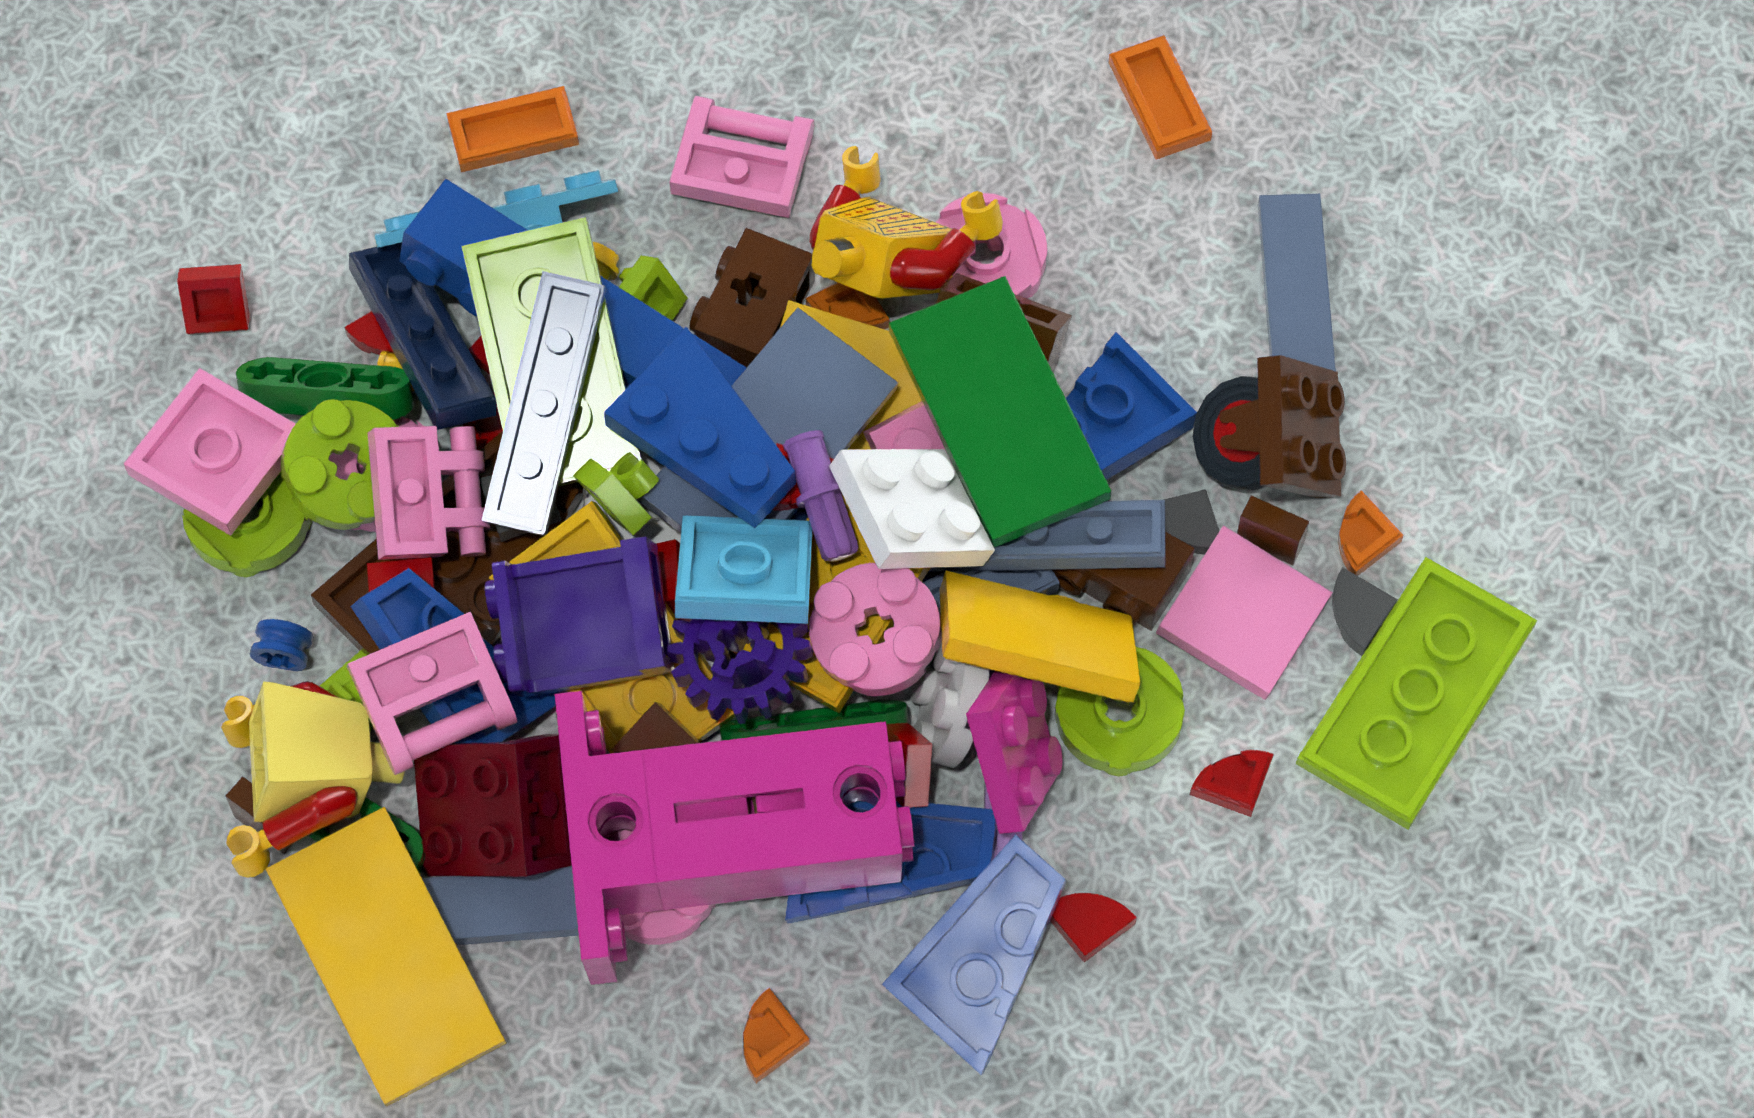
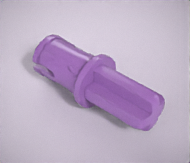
M820 430L809 431L786 440L783 448L787 452L790 464L795 470L796 482L801 494L796 499L797 506L806 509L821 558L825 561L835 562L855 554L858 551V543L842 498L843 494L829 467L831 461L823 440V432Z

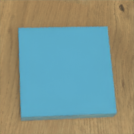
M683 516L675 596V618L808 624L812 527L810 521L763 519L754 528L741 518Z

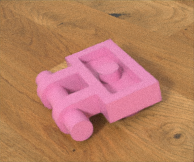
M437 426L373 428L367 433L378 560L442 557L448 553L447 531L459 533L462 557H475L486 554L484 530L490 529V524L482 521L485 507H482L479 474L485 472L484 452L477 450L475 427L464 426L450 429L451 451H439ZM441 475L454 476L456 508H444Z

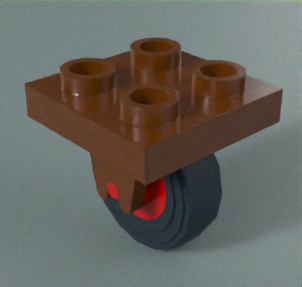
M1282 355L1257 358L1258 377L1240 376L1222 382L1205 397L1195 416L1192 437L1196 456L1210 476L1224 485L1233 488L1257 490L1270 487L1314 498L1341 497V479L1346 472V455L1340 444L1339 416L1342 415L1344 410L1345 397L1343 388L1338 381L1337 371Z

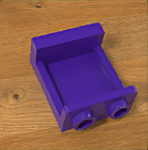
M644 536L620 540L621 547L520 564H510L507 561L493 562L494 580L485 582V597L490 617L492 619H499L502 644L494 646V663L502 684L508 683L509 691L520 697H529L672 673L671 671L675 667L667 652V646L671 645L657 544Z

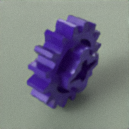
M692 619L688 622L685 620H674L672 624L674 632L683 642L667 646V652L671 661L680 664L671 671L678 687L689 686L685 694L689 703L694 708L703 704L708 699L707 709L714 720L718 721L726 709L730 708L733 709L738 724H745L748 717V709L755 707L767 719L772 717V708L769 701L776 697L788 704L794 701L788 686L790 681L806 683L809 676L805 666L798 661L813 657L810 641L801 638L809 632L807 624L770 622L782 635L783 650L776 647L775 642L767 640L769 622ZM750 643L751 652L743 650L746 644ZM730 650L738 652L735 659L730 658ZM698 653L704 654L706 660L713 662L711 668L713 677L711 681L699 669Z

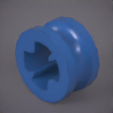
M265 619L257 623L255 633L260 638V642L254 643L249 653L255 662L265 667L297 672L307 667L308 657L303 652V649H307L312 645L314 638L312 632L301 625L285 620Z

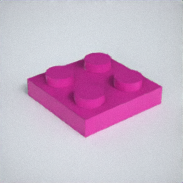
M994 671L966 713L999 834L1025 831L1038 807L1043 803L1044 797L1056 777L1061 773L1062 751L1058 739L1055 736H1050L1044 715L1047 698L1043 682Z

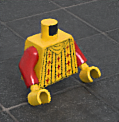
M851 146L842 155L845 182L843 185H836L833 188L811 229L809 241L813 250L811 266L813 271L823 278H828L873 297L892 298L939 293L940 288L953 277V274L974 252L976 247L973 242L975 240L992 239L1002 231L1003 219L998 200L994 199L986 206L983 193L980 191H975L965 196L961 202L965 225L959 230L946 227L871 197L861 198L859 194L870 193L880 185L878 153L875 152L868 163L859 165L858 147Z

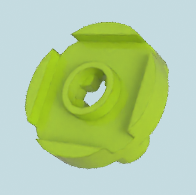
M325 400L318 404L314 410L302 416L292 428L281 456L283 480L285 478L287 488L293 495L292 501L299 511L320 525L339 530L359 528L362 524L375 521L367 433L373 428L399 426L378 408L352 400ZM345 450H349L357 454V462L364 467L363 474L352 472L347 480L337 477L335 475L337 465L329 461V456L332 453L342 455Z
M282 471L257 501L263 504L258 510L259 517L251 522L245 521L240 523L231 536L185 508L183 510L184 516L182 515L184 530L195 552L211 566L244 578L254 576L260 571L272 569L290 558L305 540L312 520L300 512L292 501L293 495L287 488L285 478L283 480Z
M1136 647L1140 686L1134 699L1135 704L1131 709L1133 719L1126 722L1120 719L1113 721L1106 716L1108 714V706L1105 703V700L1108 699L1107 697L1061 686L1058 689L1055 705V721L1058 726L1059 735L1067 749L1084 764L1118 777L1126 776L1134 771L1145 770L1164 759L1179 739L1185 712L1183 690L1177 674L1161 657L1139 647Z

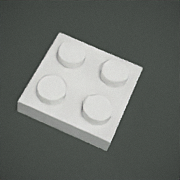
M945 449L840 450L829 465L878 569L983 566L995 551Z

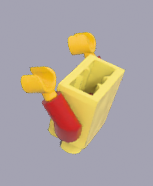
M263 681L255 705L245 696H234L225 705L224 712L228 720L222 724L221 729L231 746L235 748L250 746L254 822H263V829L258 832L251 826L241 825L230 830L227 836L226 844L232 854L236 855L232 859L231 864L242 877H255L268 867L270 862L268 848L273 846L279 851L313 832L342 819L351 818L359 814L371 782L400 784L403 780L404 772L397 775L393 774L381 744L370 742L369 716L364 705L359 702L339 698L313 682L305 681L292 686Z

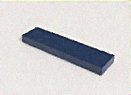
M402 242L349 253V270L406 376L409 378L433 426H437V430L496 416V398L433 286L423 284L415 279L408 272L406 266L399 262Z

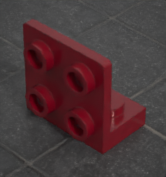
M542 734L507 742L452 743L414 760L419 828L424 851L423 871L427 876L527 877L572 866L559 734Z

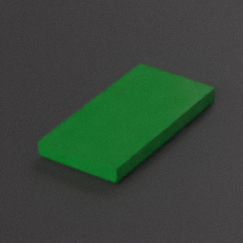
M1006 276L889 322V333L993 547L1111 500L1112 491Z

